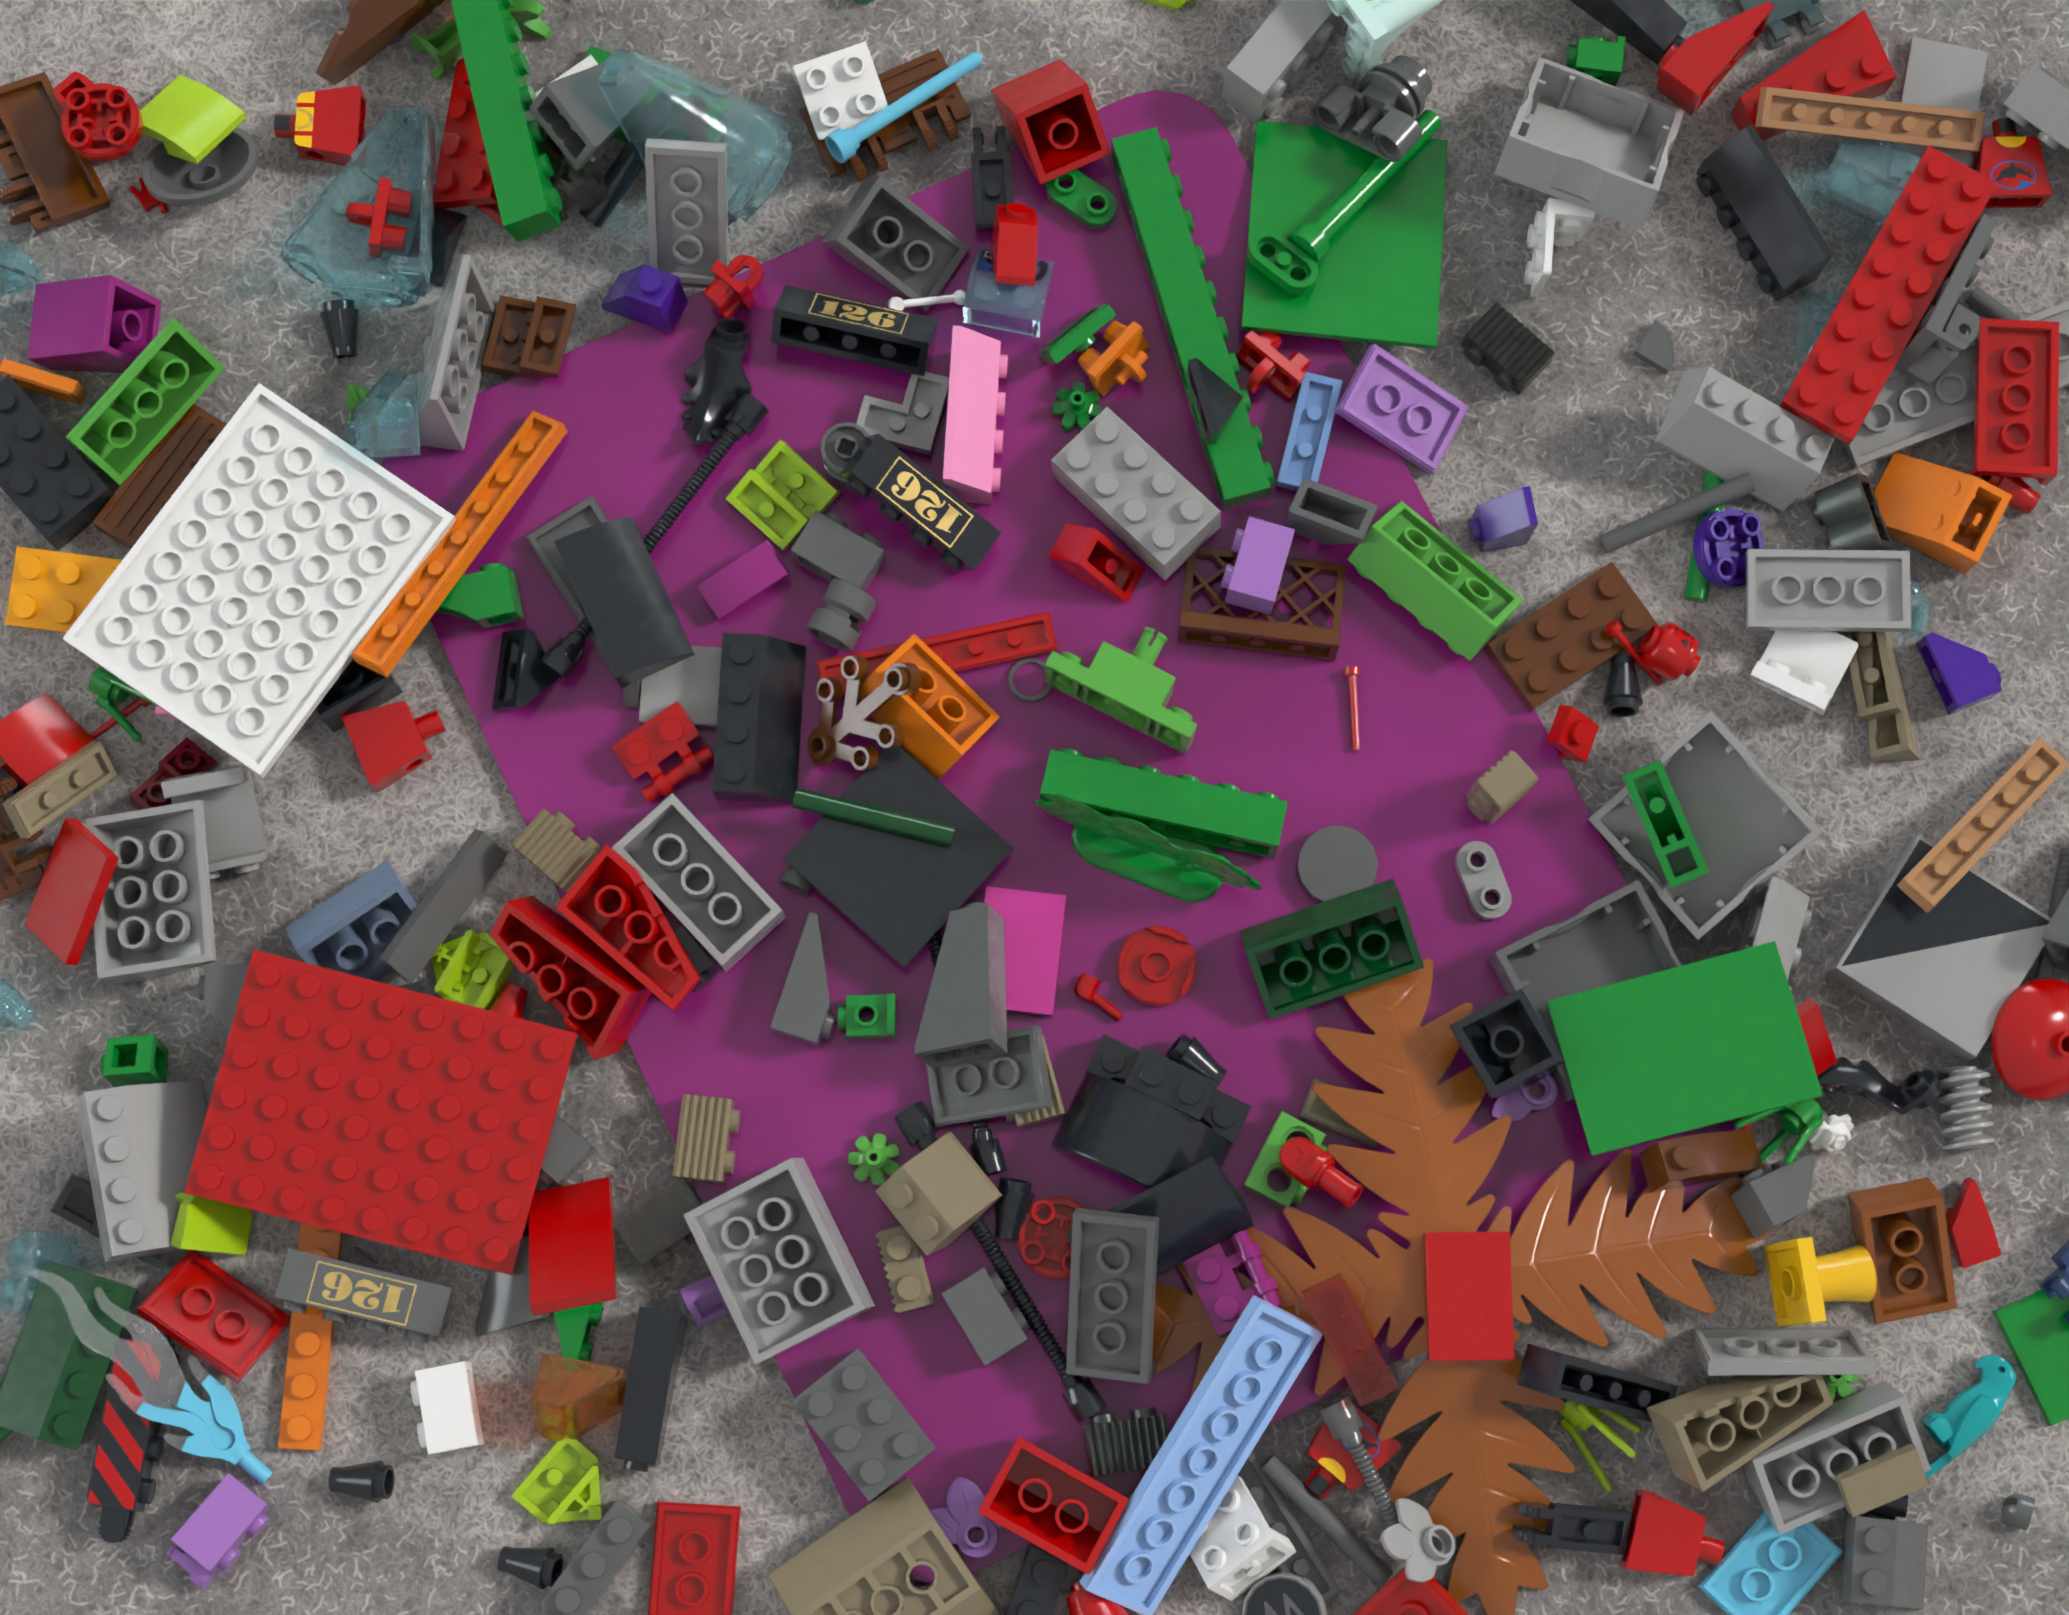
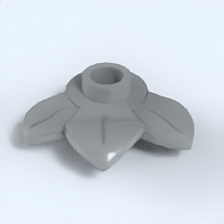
M1400 1498L1396 1500L1399 1524L1386 1528L1382 1532L1380 1540L1388 1555L1396 1560L1405 1562L1407 1579L1423 1583L1434 1577L1437 1567L1446 1564L1455 1551V1540L1452 1533L1446 1527L1433 1524L1426 1508L1412 1500Z

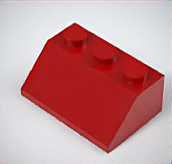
M1018 1436L983 1500L978 1513L1089 1575L1130 1499Z

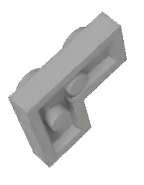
M925 372L924 376L911 374L903 405L864 395L856 424L864 428L869 436L880 434L895 447L931 456L948 396L949 377Z

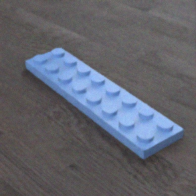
M1255 1295L1252 1296L1132 1494L1090 1574L1084 1573L1081 1578L1080 1584L1086 1591L1139 1614L1153 1615L1324 1334L1317 1326Z

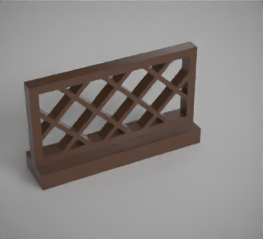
M1200 546L1187 559L1177 642L1335 661L1340 645V624L1346 573L1345 564L1287 557L1284 569L1291 570L1299 580L1285 590L1279 585L1274 606L1283 601L1295 615L1285 623L1277 622L1271 615L1254 611L1246 618L1237 617L1228 608L1230 604L1225 603V600L1222 601L1210 587L1224 576L1227 566L1225 562H1230L1229 565L1235 566L1238 553L1231 550ZM1195 559L1212 560L1220 570L1204 580L1194 568ZM1319 574L1336 576L1335 587L1324 595L1310 581ZM1193 579L1198 584L1194 589H1192ZM1304 585L1316 601L1301 611L1289 595ZM1202 591L1216 605L1208 612L1190 611L1191 599ZM1334 597V605L1332 606L1329 600ZM1322 606L1332 617L1331 628L1317 627L1307 616Z

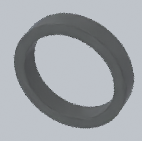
M1036 658L1020 660L1011 668L1008 682L1011 692L1017 699L1023 702L1035 703L1043 700L1050 693L1052 685L1048 684L1046 689L1038 695L1026 696L1017 691L1013 683V677L1017 669L1025 664H1037L1045 670L1046 663Z

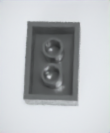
M859 1348L792 1400L793 1404L869 1502L936 1449V1446Z

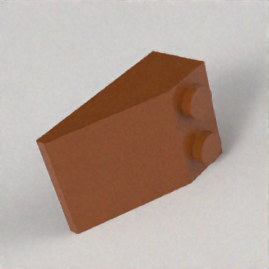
M1926 1177L1848 1193L1851 1223L1856 1244L1862 1245L1867 1249L1876 1271V1293L1870 1302L1875 1323H1884L1957 1308L1944 1199L1931 1180Z

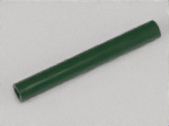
M800 788L796 789L792 808L950 847L955 831L954 826Z

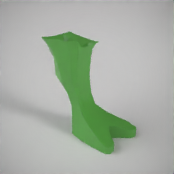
M514 0V7L510 8L511 16L517 21L521 32L547 40L552 31L539 18L544 12L543 6L536 0ZM455 21L445 23L433 33L422 37L410 31L411 51L426 50L429 56L439 63L442 62L441 65L429 74L434 79L441 77L463 55Z

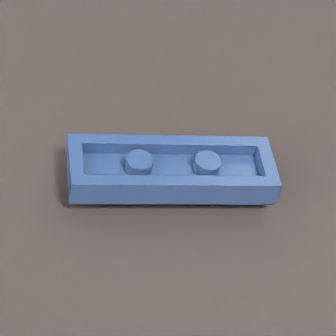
M1304 372L1306 375L1301 383L1276 486L1298 491L1303 478L1318 483L1342 380Z

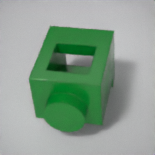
M1590 36L1585 39L1579 38L1576 45L1568 44L1565 66L1588 74L1609 85L1616 86L1622 73L1626 37L1618 36L1615 42H1607L1606 39L1598 36Z
M895 994L846 995V1005H838V1029H846L848 1040L896 1039ZM865 1008L873 1010L874 1018L870 1022L861 1021L859 1019L861 1010Z
M154 1034L107 1038L106 1052L100 1060L101 1073L113 1087L166 1083L168 1048Z

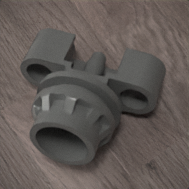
M1403 55L1396 56L1390 63L1379 64L1372 72L1367 73L1360 81V92L1343 84H1335L1311 109L1312 117L1318 126L1390 162H1398L1422 137V130L1416 118L1423 111L1425 98L1432 91V82L1426 70L1414 59Z

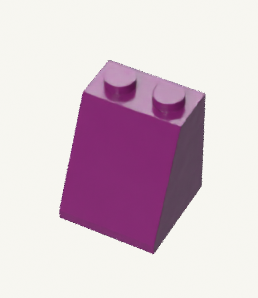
M112 275L36 284L28 360L50 370L123 374L158 335L161 300Z

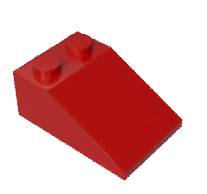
M1767 1L1688 37L1680 47L1673 44L1659 62L1661 66L1656 72V75L1659 76L1656 89L1681 109L1685 110L1690 116H1693L1765 30L1774 5Z

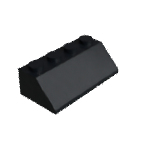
M1750 124L1703 160L1696 173L1698 176L1696 182L1700 192L1705 197L1711 196L1717 206L1716 214L1720 224L1725 229H1731L1737 238L1736 247L1742 259L1746 262L1751 261L1758 272L1756 279L1761 290L1765 294L1771 293L1774 300L1778 301L1815 281L1833 256V253L1755 128Z
M723 633L712 786L716 800L793 804L798 787L806 646L766 635Z

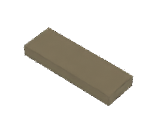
M92 741L4 801L2 805L19 837L30 838L117 777L118 774L101 741Z

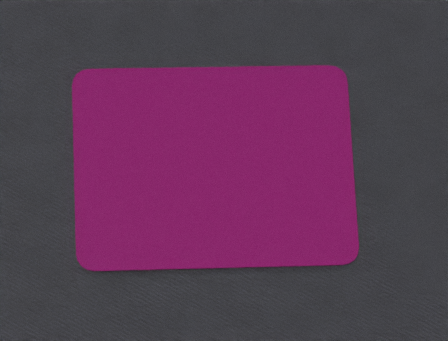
M1153 90L1125 97L1097 110L1110 152L1113 138L1157 127L1160 140L1167 139L1172 155V161L1168 162L1172 175L1178 174L1183 189V197H1179L1183 210L1189 209L1194 223V232L1190 234L1194 246L1200 245L1204 253L1206 267L1201 269L1205 281L1211 280L1215 288L1217 303L1213 304L1217 317L1223 316L1227 326L1229 338L1224 340L1228 353L1234 352L1236 355L1244 343V337L1250 332L1249 330H1241L1252 173L1230 131L1210 107L1182 93ZM1016 147L1009 150L1013 203H1021L1036 210L1038 222L1036 260L1044 261L1048 265L1046 275L1042 280L1035 281L1034 286L996 283L994 273L976 270L982 251L983 254L985 250L991 251L992 232L976 233L972 168L907 197L969 247V250L938 294V296L952 295L957 290H963L968 296L965 304L957 305L955 302L933 304L927 311H923L917 306L907 307L902 310L938 319L934 350L926 372L949 377L953 325L962 326L1001 341V355H1008L1007 379L999 378L998 392L1006 393L1005 416H997L996 430H1003L1002 454H994V468H1001L1000 492H992L991 504L966 503L1002 532L974 571H952L939 560L941 554L930 545L928 548H924L912 540L908 535L911 530L899 521L897 524L892 523L883 517L877 510L880 506L871 498L863 499L854 494L849 488L838 486L825 473L820 447L822 438L827 430L839 423L848 422L856 424L864 395L903 405L911 373L771 342L774 310L785 285L887 308L888 301L892 297L906 300L849 264L822 242L826 235L762 263L763 280L752 293L757 302L756 306L750 312L741 306L732 316V318L738 319L748 326L751 338L750 344L742 358V366L752 387L750 395L764 404L769 413L751 436L744 435L740 441L734 442V446H731V450H728V454H725V458H722V462H719L716 470H713V473L710 474V477L707 478V481L704 482V485L701 486V489L698 490V493L695 494V497L692 498V501L689 502L683 513H680V517H677V521H674V525H671V529H668V533H665V537H662V541H659V545H656V549H653L650 557L691 646L722 647L723 633L766 635L806 646L797 788L840 798L865 770H857L851 762L842 759L837 760L832 765L820 766L809 755L807 747L808 738L812 730L819 726L822 701L816 695V685L820 680L816 661L903 643L913 634L922 639L1048 611L1050 612L1058 652L1056 653L1062 655L1063 651L1072 653L1085 662L1083 666L1088 669L1103 641L1132 655L1145 627L1155 629L1154 637L1149 646L1152 645L1158 632H1161L1168 638L1153 666L1176 677L1173 693L1166 708L1169 710L1171 706L1181 708L1193 716L1191 721L1197 723L1193 742L1186 755L1053 687L1048 696L1039 702L1027 703L1017 699L1009 688L1008 677L1011 668L1018 661L957 674L1000 718L940 778L939 782L1013 847V851L960 909L965 908L970 903H984L986 886L1066 895L1053 1017L1007 1012V1030L1034 1025L1041 1026L1065 1114L1104 1034L1138 1051H1141L1144 1046L1164 1057L1181 1034L1184 1033L1190 1038L1195 1036L1219 1065L1227 1070L1226 1075L1216 1089L1252 1106L1221 1169L1245 1200L1254 1223L1252 1227L1272 1237L1315 1269L1314 1264L1285 1218L1283 1209L1242 1188L1278 1115L1283 1111L1325 1133L1326 1136L1321 1143L1325 1146L1337 1144L1395 1154V1152L1377 1143L1375 1148L1299 1118L1314 1078L1332 1086L1383 1094L1381 1090L1367 1083L1343 1065L1316 1036L1315 1029L1322 1026L1374 1035V1032L1361 1021L1343 995L1269 1020L1239 933L1240 930L1320 903L1310 897L1301 886L1298 877V855L1306 840L1319 829L1333 825L1350 827L1363 834L1374 847L1378 868L1377 877L1373 885L1394 879L1422 961L1430 958L1434 963L1431 994L1420 1025L1421 1027L1464 1003L1469 1002L1472 1004L1471 1014L1508 996L1488 960L1495 952L1546 926L1556 925L1580 913L1588 905L1627 886V883L1600 832L1588 820L1591 815L1556 748L1546 741L1548 733L1536 711L1530 712L1484 647L1471 661L1462 655L1456 654L1449 648L1445 640L1433 630L1424 628L1418 622L1416 616L1404 606L1390 600L1386 592L1376 583L1361 576L1355 566L1347 560L1359 543L1324 545L1294 533L1288 553L1289 558L1346 565L1340 624V645L1335 661L1177 642L1187 560L1169 578L1163 580L1053 477L1051 460L1081 432L1077 424L1074 425L1070 432L1064 431L1060 427L1063 416L1054 417L1052 415L1051 408L1053 404L1059 402L1056 399V394L1061 388L1072 391L1075 382L1084 383L1085 392L1094 390L1090 378L1082 371L1078 359L1087 349L1093 348L1101 354L1108 349L1109 346L1105 343L1103 335L1113 321L1129 326L1134 321L1142 326V335L1150 345V348L1145 352L1148 359L1141 365L1146 373V378L1141 383L1131 378L1123 386L1117 383L1104 397L1099 394L1101 400L1096 405H1099L1102 410L1106 407L1111 409L1221 511V527L1201 547L1231 550L1237 528L1245 530L1249 515L1288 527V511L1297 491L1278 487L1276 483L1300 387L1296 395L1289 402L1266 384L1253 394L1244 386L1250 379L1249 375L1252 372L1238 362L1240 375H1237L1236 379L1239 388H1246L1252 408L1250 412H1247L1251 426L1257 424L1263 441V447L1259 448L1262 461H1269L1272 467L1275 484L1270 485L1271 489L1267 499L1223 511L1111 154L1077 168V170L1110 191L1117 202L1116 217L1112 224L1104 229L1095 230L1086 227L1049 200L1046 193V183L1039 184ZM1062 180L1059 183V186L1064 189L1070 188L1073 185L1069 180ZM1095 201L1090 205L1095 210L1104 208V204L1100 201ZM1039 261L1036 263V275L1040 271V267L1037 265ZM749 269L738 274L733 279L746 282L751 274V270ZM703 291L687 298L688 304L671 333L636 321L564 354L558 378L516 376L477 394L464 451L419 446L411 431L407 430L398 436L381 464L387 471L455 516L532 410L565 425L568 432L464 572L465 575L479 572V567L490 563L507 565L517 574L525 620L485 628L468 619L450 614L434 613L430 621L526 826L534 820L543 808L552 815L559 810L576 825L572 829L575 835L582 841L589 836L602 848L606 844L613 847L667 798L661 795L649 803L641 789L653 782L649 773L645 772L633 780L611 748L615 743L642 726L639 723L640 704L639 708L625 707V704H623V688L620 687L611 669H609L588 637L586 638L585 646L581 650L585 655L566 681L559 678L523 708L504 711L492 710L502 633L526 628L533 630L546 653L559 636L565 639L569 632L576 631V626H579L578 619L527 542L525 536L593 495L609 521L632 516L642 539L646 538L645 535L649 534V530H652V526H655V522H658V518H661V514H664V510H667V506H670V502H673L676 494H679V491L682 490V487L685 486V483L688 482V479L691 478V475L694 474V471L697 470V467L700 466V463L703 462V459L706 458V455L709 454L715 443H718V439L713 438V443L694 445L692 439L685 436L688 431L683 429L684 423L690 420L682 419V413L693 407L683 403L682 396L695 387L685 380V371L703 355L708 336L713 328L717 326V322L724 319L721 314L711 307L710 300L704 295ZM1101 304L1110 305L1116 316L1093 334L1096 340L1088 348L1078 354L1073 350L1058 364L1047 365L1039 355L1044 347L1094 306ZM1277 333L1282 341L1277 351L1284 357L1288 358L1293 352H1300L1310 360V365L1306 372L1343 381L1337 402L1338 405L1356 372L1340 340ZM948 396L931 456L896 447L942 485ZM1335 413L1318 483L1378 505L1369 529L1400 501H1403L1441 532L1401 455ZM779 440L786 442L841 491L838 497L823 512V515L826 516L828 512L833 513L848 524L847 529L859 536L862 532H865L882 544L880 548L884 550L885 562L866 591L877 601V605L869 621L859 625L862 634L851 653L840 651L825 644L806 630V626L815 609L824 607L822 596L830 582L793 561L791 549L795 542L783 551L725 499L750 469H756ZM1066 523L1099 530L1145 569L1127 603L1120 602L1071 577L1048 558ZM765 541H769L790 574L759 596L750 599L725 618L718 620L697 586ZM1195 559L1194 568L1204 580L1220 570L1212 560ZM1284 569L1280 586L1285 590L1299 579L1291 570ZM1319 574L1310 581L1324 595L1335 587L1336 576ZM1222 577L1210 587L1223 601L1226 599L1228 589L1221 587ZM1193 579L1192 589H1194L1196 586H1198V584L1194 581V579ZM1304 585L1289 595L1301 611L1316 601ZM1204 591L1190 601V611L1208 612L1216 606ZM1334 597L1329 600L1332 606L1334 605ZM1283 601L1275 605L1271 613V617L1277 622L1286 623L1295 616ZM1232 604L1228 606L1237 617L1246 618L1254 612V610ZM1322 606L1307 616L1315 626L1331 628L1332 617ZM1494 635L1488 643L1496 639V635ZM1050 654L1037 656L1033 658L1039 659L1046 663ZM1025 664L1019 667L1013 677V683L1017 691L1026 696H1035L1042 693L1047 687V684L1044 683L1045 670L1037 664ZM1348 666L1360 667V675L1356 676L1360 750L1352 751L1348 677L1344 676V667ZM845 698L837 702L835 725L842 719ZM870 717L869 719H867V720L876 722L872 717ZM697 727L701 735L690 741L689 745L694 752H697L705 745H709L715 754L716 728ZM853 733L845 739V743L855 747L873 746L878 756L886 749L882 748L875 739ZM888 734L889 740L891 741L892 736ZM1064 748L1073 749L1088 758L1098 760L1101 757H1109L1129 767L1150 766L1158 769L1161 774L1174 777L1183 774L1191 775L1198 778L1202 783L1215 786L1219 783H1227L1238 787L1242 792L1251 794L1268 792L1278 796L1279 800L1288 801L1280 842L1274 860L1212 846L1234 866L1240 867L1251 875L1253 879L1258 880L1262 889L1235 888L1223 883L1217 893L1209 899L1192 903L1181 901L1088 864L1074 850L1071 838L1073 824L1051 816L1048 812L1035 805V801L1040 798L1050 749L1056 751ZM676 751L659 764L666 773L683 760ZM1509 751H1515L1537 775L1539 780L1521 800L1493 824L1489 823L1486 818L1481 821L1467 806L1469 801L1467 792L1478 777L1487 772L1491 766H1494ZM865 753L863 754V761H864V763L866 762V755H865ZM714 760L704 766L705 771L696 777L692 774L674 786L676 790L673 794L783 910L786 918L727 972L694 939L716 968L710 973L712 980L695 993L691 991L676 1011L671 1010L651 992L626 1040L675 1144L677 1143L683 1094L732 1099L735 1102L734 1109L741 1110L738 1134H731L729 1150L736 1151L733 1175H725V1184L693 1181L703 1204L790 1158H804L873 1299L875 1307L775 1356L794 1399L859 1348L936 1446L933 1452L882 1493L908 1476L930 1510L947 1507L948 1490L957 1477H963L974 1482L985 1496L1018 1436L1090 1477L1083 1426L1091 1425L1090 1417L1078 1424L1061 1395L1066 1392L1061 1384L1062 1376L1058 1375L1057 1367L1053 1366L1054 1362L1050 1361L1051 1357L1048 1358V1353H1045V1348H1042L1043 1344L1039 1343L1040 1339L1036 1338L1037 1334L1034 1335L1033 1332L1035 1330H1031V1325L1029 1326L1030 1329L1024 1332L1028 1339L1026 1342L985 1367L942 1296L943 1292L982 1268H985L988 1275L996 1271V1266H992L993 1261L990 1262V1257H987V1252H984L985 1248L981 1247L982 1243H979V1239L975 1237L976 1234H973L974 1230H971L969 1226L949 1246L928 1256L921 1250L935 1304L899 1314L893 1311L896 1305L891 1303L894 1297L889 1295L892 1289L887 1287L890 1281L885 1279L887 1272L883 1271L885 1264L881 1263L883 1256L879 1255L881 1248L877 1247L879 1240L875 1239V1236L880 1231L902 1225L875 1192L880 1186H874L870 1176L865 1182H859L854 1176L858 1166H852L848 1163L849 1153L859 1152L855 1145V1141L859 1137L865 1136L872 1142L874 1135L880 1133L887 1137L885 1146L891 1144L898 1146L900 1155L892 1159V1161L896 1162L900 1168L922 1151H920L916 1143L913 1145L909 1144L894 1117L907 1107L922 1101L934 1121L926 1063L915 1055V1043L935 968L933 967L934 962L931 960L933 957L930 956L932 952L929 951L931 947H928L927 943L903 969L815 888L811 887L809 894H802L779 883L783 870L788 865L783 858L823 815L792 808L793 804L716 800L712 791ZM1481 841L1492 847L1511 892L1510 908L1497 920L1486 921L1478 918L1472 912L1455 869L1457 853L1469 842ZM1471 855L1470 862L1473 866L1482 867L1484 865V860L1480 855ZM553 882L560 899H562L566 892ZM1494 892L1485 893V901L1488 904L1496 905L1498 903V896ZM653 895L672 930L675 932L682 925ZM809 912L817 914L820 920L832 1007L830 1015L836 1017L829 1040L822 1038L819 1047L773 1033L770 1029ZM947 923L940 929L941 940H943ZM1153 925L1170 927L1184 935L1193 948L1197 960L1195 981L1188 993L1174 1004L1162 1007L1142 1005L1130 998L1120 985L1116 971L1118 953L1125 940L1138 930ZM1085 973L1101 981L1096 994L1101 995L1123 1013L1118 1022L1092 1002L1084 1001L1075 995L1074 986L1079 975ZM895 994L896 1039L848 1040L846 1029H838V1005H846V995ZM865 1008L859 1013V1019L863 1022H870L874 1018V1011L869 1008ZM1461 1046L1450 1066L1438 1081V1084L1445 1082L1472 1066ZM1112 1078V1079H1111V1080L1117 1081V1082H1119V1083L1125 1084V1083H1123V1082H1120V1081H1119V1080H1120L1119 1078ZM1534 1083L1530 1085L1529 1092L1532 1096L1538 1098L1543 1095V1088L1540 1084ZM1558 1090L1555 1101L1549 1107L1543 1110H1531L1522 1120L1511 1122L1505 1142L1493 1167L1481 1186L1467 1202V1206L1487 1194H1492L1495 1197V1202L1477 1229V1232H1487L1498 1212L1504 1206H1509L1512 1210L1511 1236L1522 1213L1535 1193L1564 1161L1572 1160L1575 1166L1568 1218L1569 1226L1580 1203L1595 1180L1622 1150L1629 1149L1632 1152L1626 1206L1627 1218L1636 1200L1648 1185L1639 1156L1640 1152L1659 1141L1694 1134L1738 1131L1742 1129H1736L1734 1121L1731 1120L1591 1157L1575 1099L1565 1103ZM1485 1093L1477 1110L1453 1141V1144L1497 1120L1492 1116V1109L1497 1098H1490L1489 1094ZM1005 1116L985 1120L988 1122L986 1126L992 1130L993 1138H999L1000 1147L1004 1153L1008 1169L1005 1172L987 1177L995 1187L999 1186L1000 1177L1032 1182L1031 1192L1035 1195L1030 1207L1042 1199L1061 1196L1074 1199L1083 1204L1087 1209L1108 1211L1147 1190L1096 1164L1073 1155L1062 1154L1052 1149L1051 1143L1064 1117L1017 1129L1015 1120L1007 1122ZM1201 1120L1199 1121L1212 1129V1126L1208 1122L1204 1123ZM965 1122L937 1127L938 1130L934 1132L937 1139H940L948 1132H952L972 1157L970 1146L974 1143L972 1138L973 1123ZM1291 1134L1287 1137L1286 1141L1290 1138L1303 1136L1299 1134ZM872 1156L870 1160L876 1161L878 1157ZM1336 1160L1334 1161L1335 1164H1336V1165H1335V1168H1337L1339 1171H1341L1342 1173H1344L1346 1176H1348L1350 1179H1352V1180H1353L1354 1182H1356L1357 1184L1362 1185V1184H1361L1360 1182H1358L1354 1177H1352L1347 1171H1345V1170L1337 1163ZM1273 1170L1267 1176V1183L1273 1191L1284 1192L1289 1186V1179L1284 1172ZM886 1173L884 1174L885 1182L891 1177V1175H888ZM1729 1177L1685 1186L1682 1212L1708 1189ZM1364 1186L1360 1197L1350 1208L1345 1207L1342 1202L1321 1188L1318 1190L1314 1189L1313 1191L1307 1189L1299 1205L1291 1202L1289 1206L1337 1228L1357 1241L1376 1258H1379L1366 1236V1232L1369 1229H1375L1383 1233L1404 1249H1407L1410 1245L1407 1239L1399 1236L1378 1220V1214L1381 1212L1408 1216V1213L1386 1202ZM994 1203L982 1214L981 1219L985 1220L984 1224H987V1228L990 1229L989 1233L993 1234L992 1238L995 1237V1242H998V1246L1001 1247L1000 1251L1004 1252L1003 1256L1006 1255V1260H1009V1265H1012L1011 1269L1015 1270L1014 1274H1017V1278L1021 1280L1020 1283H1023L1022 1288H1026L1025 1292L1029 1293L1028 1297L1030 1296L1032 1298L1031 1301H1034L1033 1306H1037L1036 1311L1039 1310V1315H1042V1319L1046 1321L1044 1324H1048L1047 1329H1051L1050 1333H1053V1338L1057 1339L1055 1342L1059 1343L1058 1347H1062L1061 1352L1064 1351V1356H1067L1070 1278L1052 1280L1034 1273L1022 1260L1017 1240L996 1237ZM1230 1239L1221 1242L1228 1257L1237 1252ZM1177 1266L1156 1276V1283L1176 1288L1189 1295L1193 1294ZM1245 1266L1238 1269L1240 1273L1251 1280ZM1008 1292L1002 1298L1011 1311L1017 1307V1303L1014 1302L1015 1298L1011 1297L1012 1293ZM1388 1317L1375 1340L1359 1361L1341 1380L1325 1394L1319 1396L1315 1394L1314 1388L1326 1328H1324L1322 1331L1324 1334L1268 1426L1403 1359V1351L1414 1334L1424 1324V1320L1417 1317L1401 1341L1391 1348L1386 1345L1390 1321ZM1201 1342L1174 1364L1154 1374L1148 1384L1082 1376L1083 1380L1090 1378L1107 1405L1092 1416L1115 1413L1116 1421L1132 1419L1131 1410L1156 1407L1157 1415L1166 1414L1170 1433L1191 1399ZM804 1418L849 1516L867 1505L869 1501ZM1148 1469L1094 1476L1091 1478L1127 1497L1134 1493ZM1001 1526L997 1530L999 1535L998 1544L995 1550L987 1557L973 1559L963 1554L958 1545L953 1546L971 1573L974 1574L1028 1547V1545H1032V1543ZM979 1529L974 1530L970 1534V1541L973 1543H978L984 1538V1532ZM918 1565L912 1569L909 1576L910 1580L931 1583L934 1573L930 1567Z

